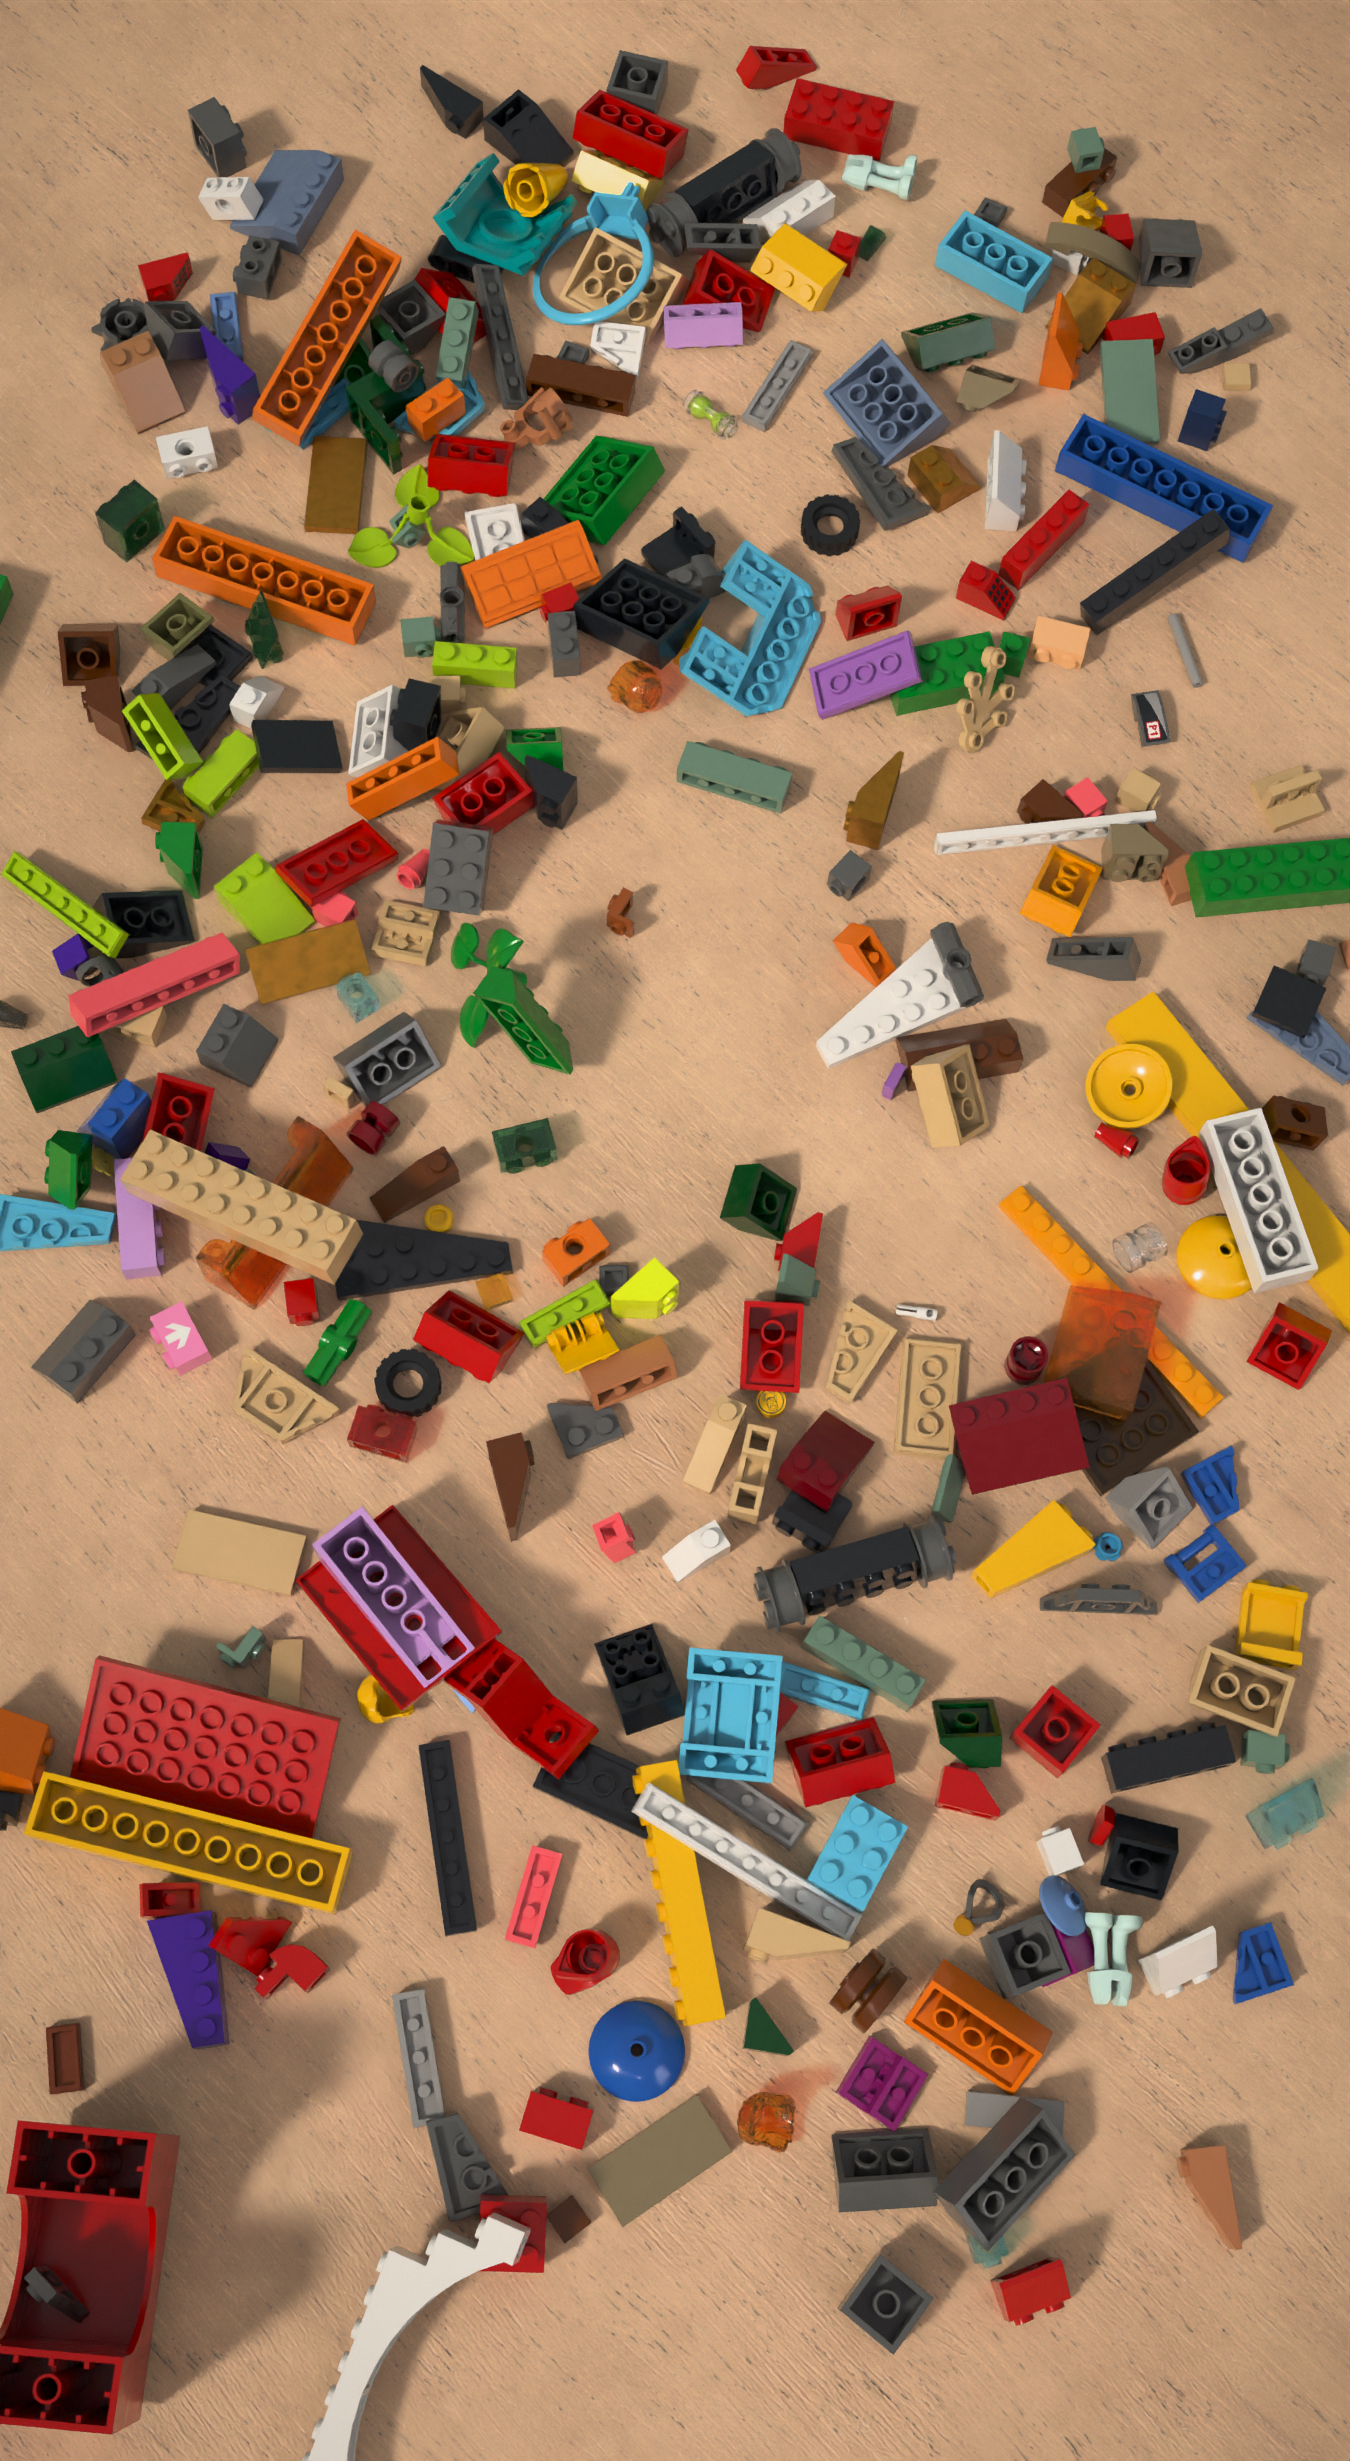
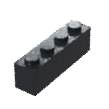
M1215 1722L1198 1726V1732L1186 1734L1185 1729L1168 1733V1739L1157 1741L1156 1736L1138 1740V1746L1127 1748L1126 1743H1121L1108 1747L1109 1752L1105 1753L1101 1760L1111 1794L1231 1766L1236 1762L1226 1725L1216 1727Z

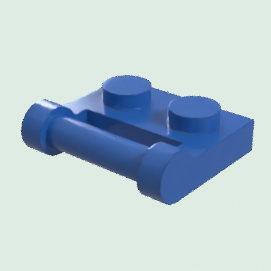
M1212 1524L1203 1530L1204 1534L1177 1554H1170L1164 1559L1167 1568L1177 1576L1197 1603H1200L1247 1567L1219 1530ZM1212 1543L1216 1546L1217 1550L1190 1571H1187L1183 1566L1185 1562Z

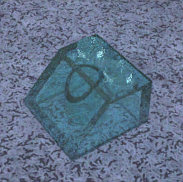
M1313 1778L1245 1815L1264 1849L1274 1845L1276 1850L1291 1843L1293 1840L1290 1835L1300 1830L1302 1835L1319 1827L1316 1820L1325 1816Z

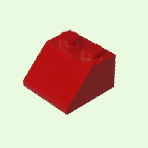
M887 585L880 588L873 587L857 595H846L837 600L835 615L846 641L896 627L902 601L901 593Z
M1279 1302L1246 1362L1300 1390L1327 1346L1332 1330Z
M1049 2257L990 2280L1004 2320L1007 2322L1014 2321L1016 2326L1033 2320L1034 2316L1032 2313L1045 2309L1046 2314L1064 2308L1063 2301L1071 2298L1064 2265L1059 2258Z

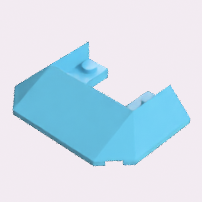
M744 540L722 569L721 573L725 577L720 587L758 612L741 651L703 626L699 629L689 651L679 658V666L682 674L748 717L782 708L822 621L819 611H815L811 599L813 596L811 585L753 544Z

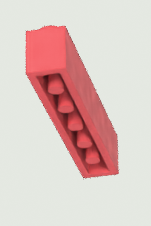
M223 932L207 937L193 945L183 947L171 954L156 958L149 963L132 968L127 972L68 995L70 1015L85 1036L90 1037L240 974V954Z

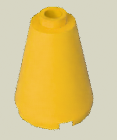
M520 163L510 168L503 187L505 198L513 210L516 209L522 213L521 216L534 217L541 214L566 187L568 175L566 170L559 164Z

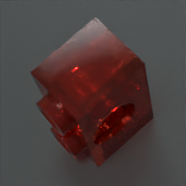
M369 1404L367 1407L358 1405L347 1441L352 1448L407 1463L418 1428L416 1422L412 1421L413 1418L409 1415L396 1413L394 1416L384 1413V1409ZM381 1426H388L392 1429L391 1433L386 1437L376 1435L377 1429Z

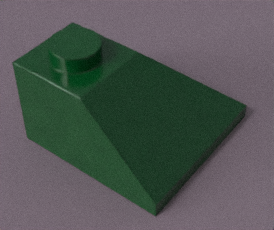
M993 1699L932 1701L939 1743L969 1768L1001 1767L1002 1732Z

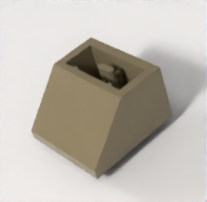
M1111 824L1101 849L1103 879L1114 882H1123L1125 880L1151 882L1158 880L1168 858L1169 850L1139 824Z

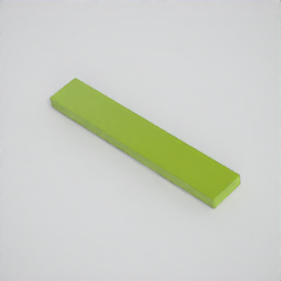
M14 850L1 875L107 956L115 959L129 934L22 853Z

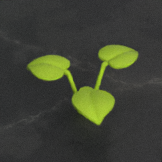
M421 464L406 472L395 488V499L398 505L404 508L408 504V507L393 536L388 539L387 534L382 529L367 527L355 535L348 549L349 556L361 565L372 568L385 567L396 557V550L391 545L393 543L392 538L403 529L407 521L415 525L425 522L429 535L433 539L428 544L427 552L435 564L442 566L447 562H457L460 565H465L474 560L472 547L461 532L452 527H442L437 535L434 533L431 524L432 518L428 513L438 503L439 490L428 487V474Z

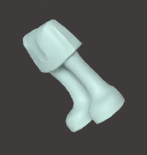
M850 154L846 160L842 181L862 191H866L868 186L894 193L902 200H909L916 172L917 155H909L902 166H889L874 161L872 156Z
M1085 1913L1084 1921L1091 1930L1094 1944V1971L1087 1972L1093 2003L1107 2005L1111 1999V2003L1114 2006L1126 2007L1133 1977L1131 1973H1128L1127 1940L1131 1932L1142 1927L1143 1917L1108 1913ZM1109 1929H1111L1112 1935L1111 1969H1109L1107 1951V1936Z

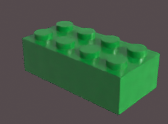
M990 631L915 646L923 682L890 694L896 716L956 704L962 698L971 700L968 688L964 684L965 675L969 671L978 672L982 675V684L979 687L981 693L987 668L981 662L982 653L988 646L995 647ZM1002 668L997 669L990 696L998 690L1001 683H1004L1005 676Z

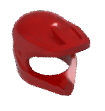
M1197 1136L1188 1138L1172 1151L1164 1165L1162 1176L1163 1191L1172 1202L1178 1205H1189L1198 1201L1204 1195L1209 1183L1210 1162L1202 1142Z
M589 1928L577 1931L566 1940L559 1956L550 1967L554 1981L566 1995H572L592 1988L609 1977L618 1967L620 1950L614 1939L602 1930Z

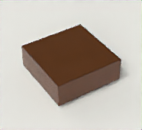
M573 2195L547 2214L548 2220L564 2243H567L592 2223Z

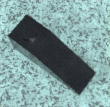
M422 65L420 67V77L423 90L444 125L452 133L466 139L483 121V101Z
M541 497L522 512V529L530 538L569 524L560 512ZM594 555V558H595V560H596V563H598V559H597V557Z

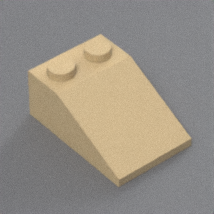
M758 1908L743 1950L749 1952L748 1958L766 1964L768 1959L779 1961L844 1953L849 1948L850 1942Z

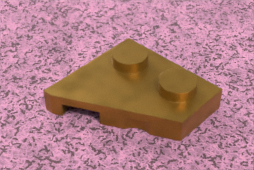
M166 779L141 817L143 825L161 831V822L196 823L198 833H200L205 824L202 814L190 805V801L184 794L181 795L174 787L172 780Z

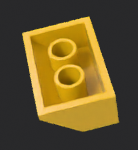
M784 223L762 246L750 271L809 311L816 312L823 311L847 263L787 223Z

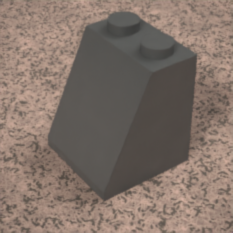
M1144 218L1139 235L1141 286L1192 288L1202 256V248L1195 220Z

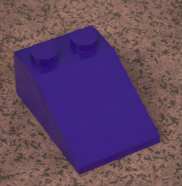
M203 325L199 330L208 368L220 403L219 409L226 418L229 419L231 417L239 425L253 414V408L260 398L256 374Z

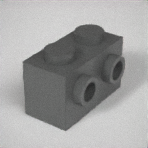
M249 235L247 244L241 248L239 266L234 268L233 281L236 282L238 294L268 300L282 261L280 242Z

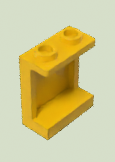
M1255 1579L1252 1580V1583L1248 1582L1241 1592L1234 1655L1267 1666L1296 1670L1300 1667L1303 1653L1299 1652L1303 1610L1309 1593L1301 1592L1299 1587L1293 1585H1283L1282 1588L1270 1586V1582Z

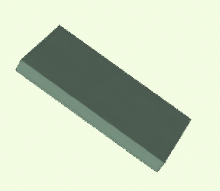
M1153 339L1101 341L1100 359L1105 424L1147 445L1159 444L1160 430Z

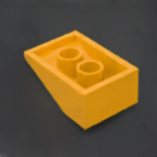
M1052 845L1019 914L1026 916L1031 921L1041 923L1057 933L1070 937L1103 867Z

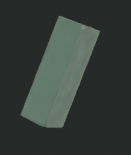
M951 1454L947 1455L944 1460L931 1515L936 1519L941 1518L949 1523L954 1520L965 1476L964 1464Z

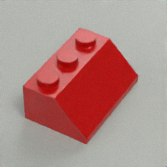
M421 268L415 277V281L445 314L449 297L476 302L479 313L473 343L486 336L479 301L453 273ZM445 320L443 321V323L441 324V326L438 328V330H439L442 334H443V330H444Z
M436 434L428 457V487L439 491L457 490L465 494L484 493L491 497L507 496L511 480L515 443Z
M500 752L432 798L444 820L493 827V835L534 807L533 790Z
M158 1072L143 1140L149 1130H152L201 1152L215 1088Z
M448 1290L424 1312L413 1340L421 1344L424 1349L435 1352L447 1359L450 1364L470 1372L476 1379L490 1383L501 1373L523 1338L524 1332Z
M874 1717L785 1741L797 1788L805 1808L896 1783L891 1753Z

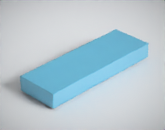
M782 1661L780 1692L786 1697L862 1720L871 1689Z

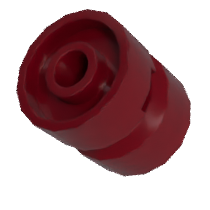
M370 1101L361 1113L362 1120H356L346 1132V1135L361 1150L376 1156L386 1144L385 1136H392L401 1123L398 1117L388 1108L376 1101Z
M1025 1336L1015 1341L1005 1359L1004 1368L1007 1376L1017 1384L1027 1385L1036 1381L1048 1361L1049 1353L1046 1345L1041 1340L1031 1336Z

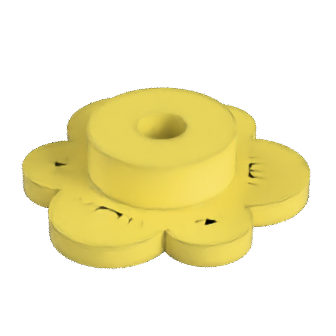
M99 1147L94 1148L92 1152L93 1167L98 1172L111 1176L114 1173L113 1157Z

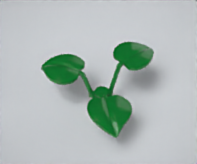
M462 923L452 944L451 962L456 969H465L470 960L486 967L487 973L492 966L505 969L524 941L514 936L508 930L497 929L488 942L486 949L488 959L484 961L473 954L479 946L477 929L470 923ZM514 970L520 976V982L526 987V974L522 971ZM470 995L464 1002L459 1023L465 1041L469 1046L476 1048L477 1039L485 1028L489 1012L477 997Z

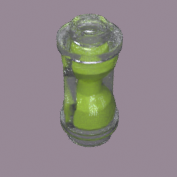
M692 390L685 398L683 408L686 409V413L696 419L710 420L712 430L721 440L732 438L738 430V418L727 412L714 411L711 400L704 392Z

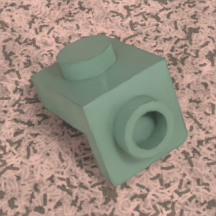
M408 504L389 521L394 531H396L402 521L403 515L406 514ZM407 521L403 529L392 538V541L395 545L409 549L418 544L420 538L427 533V530L423 524L415 525Z
M252 1626L235 1651L219 1642L216 1646L221 1653L219 1659L232 1668H235L238 1664L245 1669L252 1658L256 1660L264 1651L266 1637L261 1631Z

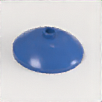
M630 2001L611 2008L597 2022L590 2037L589 2062L595 2078L607 2092L622 2100L641 2102L660 2096L674 2084L684 2064L685 2044L678 2024L668 2012L649 2002ZM634 2044H640L643 2047V2054L639 2057H635L631 2053V2047Z

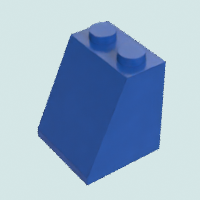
M124 1078L110 1089L78 1128L77 1132L93 1134V1144L109 1153L115 1159H126L143 1140L151 1099L148 1093Z

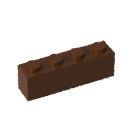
M534 354L526 378V388L528 396H533L541 387L544 391L552 388L565 404L628 417L635 394L636 375L624 371L609 370L600 366L581 364L573 360L567 361L553 358L549 355Z

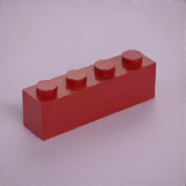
M1068 489L1002 557L998 575L1019 591L1083 525L1090 504Z

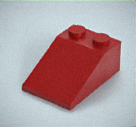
M710 249L696 263L682 305L741 302L743 329L759 333L766 318L775 287Z
M745 1298L740 1390L799 1393L804 1301Z

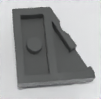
M547 1404V1410L568 1459L624 1438L613 1408L605 1407L595 1411L593 1406Z

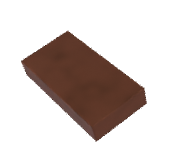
M80 2023L46 2027L50 2095L83 2091L84 2075Z

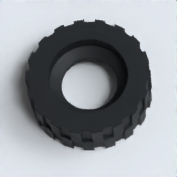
M826 494L822 497H816L803 510L801 521L803 542L809 546L808 548L811 551L814 550L819 555L838 556L843 552H848L855 545L856 539H858L860 528L859 511L856 510L855 505L850 503L847 498L839 497V495ZM823 516H835L842 520L843 530L837 535H826L819 531L817 523Z
M401 1349L399 1352H392L389 1354V1357L381 1361L380 1367L376 1370L377 1375L374 1378L378 1399L388 1412L394 1413L397 1417L411 1418L413 1416H422L423 1413L429 1412L434 1404L436 1405L438 1396L441 1395L442 1383L439 1369L432 1358L430 1359L426 1353H420L416 1349ZM403 1370H414L423 1379L421 1391L413 1397H402L394 1389V1379Z

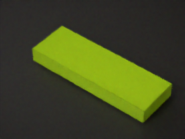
M594 1279L519 1321L535 1349L547 1342L546 1336L550 1334L551 1330L564 1326L567 1331V1323H570L573 1328L576 1326L574 1320H578L581 1323L580 1318L593 1312L596 1315L610 1307L611 1303L598 1280Z

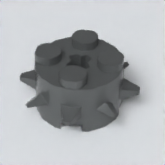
M126 298L124 302L116 299L101 309L100 323L91 327L92 333L103 337L104 344L100 349L101 351L148 331L144 303L137 299H132L133 302L130 298Z

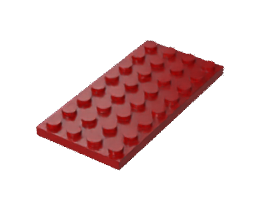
M99 1655L95 1658L70 1777L313 1839L341 1718Z

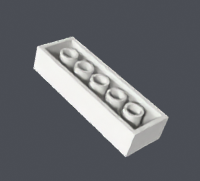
M1258 1108L1207 1120L1198 1134L1208 1156L1215 1183L1254 1293L1310 1280L1319 1268L1262 1109Z

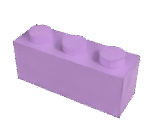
M741 302L663 306L665 348H707L709 346L721 345L732 347L743 344Z

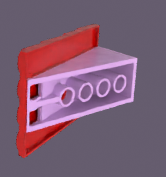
M391 1505L374 1519L370 1517L363 1507H360L312 1544L320 1561L295 1579L401 1712L415 1704L423 1695L440 1684L447 1676L502 1634V1630L394 1505Z

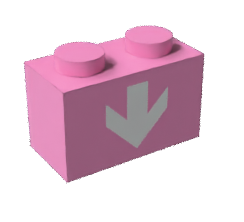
M182 1301L149 1317L154 1325L149 1331L157 1345L160 1343L164 1344L167 1352L163 1353L162 1356L170 1370L176 1367L181 1376L212 1360Z

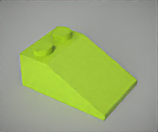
M258 852L214 885L219 903L259 944L304 933L316 923L283 879Z

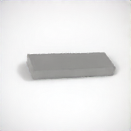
M967 2091L964 2125L993 2128L1020 2097ZM1022 2097L1043 2108L1061 2135H1063L1064 2101Z

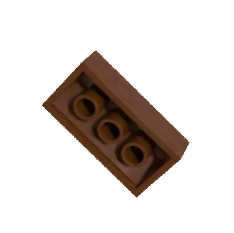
M1007 1019L896 1038L901 1064L907 1066L904 1077L908 1092L917 1090L912 1079L911 1065L926 1056L962 1045H970L978 1079L1017 1073L1023 1062L1017 1033Z

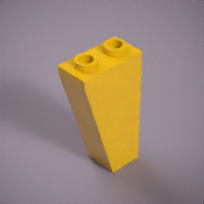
M1053 1500L973 1571L971 1577L992 1599L1087 1555L1096 1544L1092 1541L1094 1538L1089 1530L1084 1526L1079 1527L1074 1522L1070 1510L1064 1504H1058Z

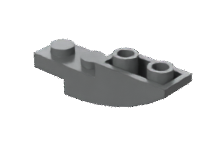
M1262 308L1218 331L1213 327L1168 351V354L1180 374L1202 371L1249 352L1250 345L1273 334L1274 327Z

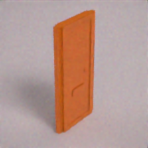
M579 520L460 567L485 629L538 608L542 605L541 594L570 582L575 591L578 592L595 585L602 579Z

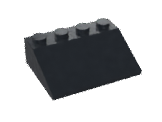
M624 558L574 603V611L578 630L662 670L678 655L710 601L709 597Z

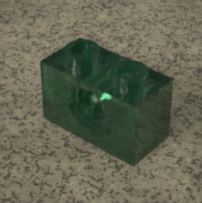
M548 1118L492 1131V1141L501 1173L515 1174L523 1171L525 1167L533 1165L543 1167L551 1164L553 1160H557V1149ZM524 1144L530 1145L532 1147V1149L529 1152H521L518 1150V1148Z

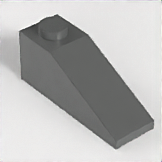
M684 224L687 249L692 252L705 255L711 249L731 262H751L761 249L757 224Z
M197 644L151 671L132 690V693L136 697L139 694L159 693L171 710L217 662Z
M1133 937L1052 938L1046 961L1050 965L1107 981H1136L1141 957Z

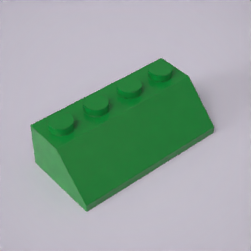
M492 966L473 994L531 1064L570 1075L573 1071L570 1045L562 1034V1028L552 1022L548 1017L549 1012L533 998L534 993L520 982V976L517 972L510 968L502 969Z

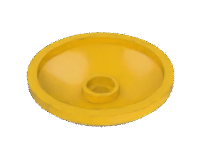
M1121 1044L1104 1051L1096 1058L1088 1071L1085 1090L1091 1109L1102 1121L1114 1127L1133 1129L1153 1122L1165 1111L1172 1096L1173 1081L1167 1063L1157 1052L1139 1044ZM1128 1087L1136 1088L1135 1093L1132 1095L1126 1094L1125 1091Z
M1207 1216L1195 1221L1185 1230L1177 1246L1176 1260L1183 1279L1193 1290L1212 1299L1227 1300L1242 1296L1252 1289L1227 1216ZM1220 1248H1227L1229 1250V1254H1223L1220 1251Z

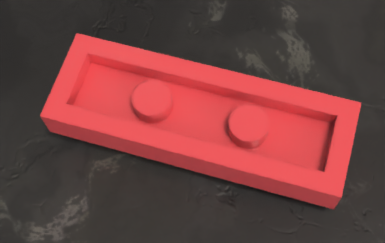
M532 1845L505 1936L506 1941L536 1949L563 1854Z

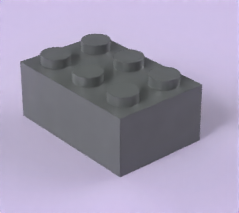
M439 819L433 823L424 908L478 916L484 911L493 827Z

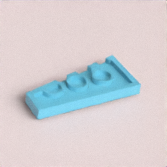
M0 1194V1252L110 1244L117 1216L113 1212L77 1207L74 1210L67 1208L63 1204Z

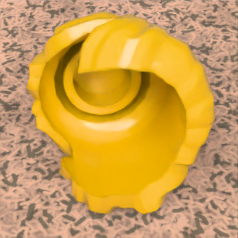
M371 1674L363 1680L357 1690L360 1712L371 1723L380 1724L389 1721L391 1718L411 1716L415 1712L414 1704L401 1712Z

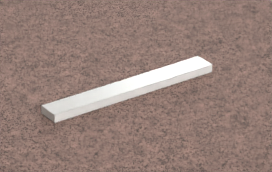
M1155 810L937 833L934 842L935 855L1103 838L1106 837L1111 824H1139L1144 827L1145 823L1150 821L1155 825L1157 817Z
M646 1784L631 1812L824 1932L850 1941L862 1917L861 1914L653 1784Z

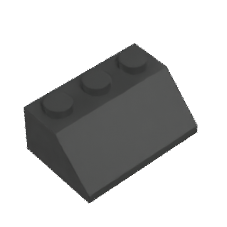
M405 1012L397 1015L333 1057L344 1079L365 1107L370 1101H376L382 1105L441 1067L419 1024Z
M89 1300L31 1368L78 1404L136 1334L130 1324L110 1309Z
M928 2128L896 2130L895 2132L891 2130L831 2134L835 2190L839 2213L937 2206V2198L933 2191L938 2187V2175Z

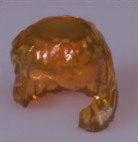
M632 660L624 663L607 686L608 691L611 693V700L625 705L636 713H645L656 708L660 703L663 693V685L657 674L642 660Z
M759 2092L751 2095L743 2102L738 2113L737 2125L740 2138L750 2145H763L778 2153L785 2152L788 2147L787 2145L792 2142L794 2132L792 2125L795 2122L796 2108L794 2099L785 2093Z

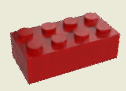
M797 78L784 117L783 133L791 141L846 154L872 156L873 160L880 162L892 123L894 101Z
M599 89L577 110L572 139L581 142L586 147H592L603 152L608 157H614L623 161L630 167H636L645 171L652 177L662 179L683 158L689 129Z

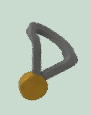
M977 1879L970 1886L968 1892L966 1913L957 1916L955 1919V1931L962 1936H969L974 1931L975 1924L998 1920L1004 1908V1900L999 1890L990 1882ZM977 1888H983L994 1898L995 1908L988 1915L971 1917L975 1892Z

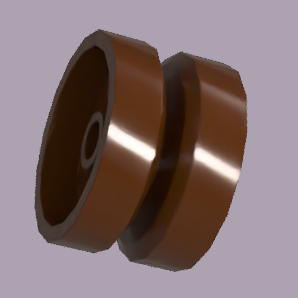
M874 1948L869 1951L860 1963L857 1962L839 1984L841 1986L829 2002L840 2014L847 2013L856 2002H859L860 2006L852 2015L851 2023L863 2034L878 2019L908 1979L905 1974L894 1967L890 1968L879 1980L876 1976L884 1967L886 1958Z

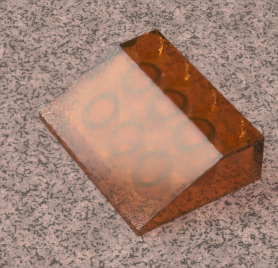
M1070 1285L1043 1383L1068 1378L1075 1406L1127 1421L1135 1406L1162 1301L1135 1293Z

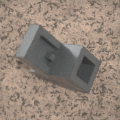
M708 554L692 556L691 563L666 573V578L709 597V599L725 593V589L720 587L724 577L713 557Z

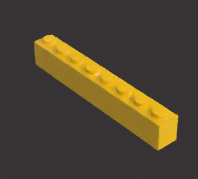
M677 1760L640 1766L636 1769L637 1775L632 1776L635 1794L641 1795L646 1784L651 1783L685 1804ZM639 1817L641 1826L646 1825L648 1838L644 1839V1846L647 1858L652 1857L654 1870L650 1871V1878L653 1890H658L660 1902L656 1903V1911L659 1922H664L666 1935H662V1943L665 1954H670L672 1967L668 1968V1975L671 1987H676L678 2000L674 2001L677 2020H682L683 2026H690L724 2019L726 2016L695 1852Z

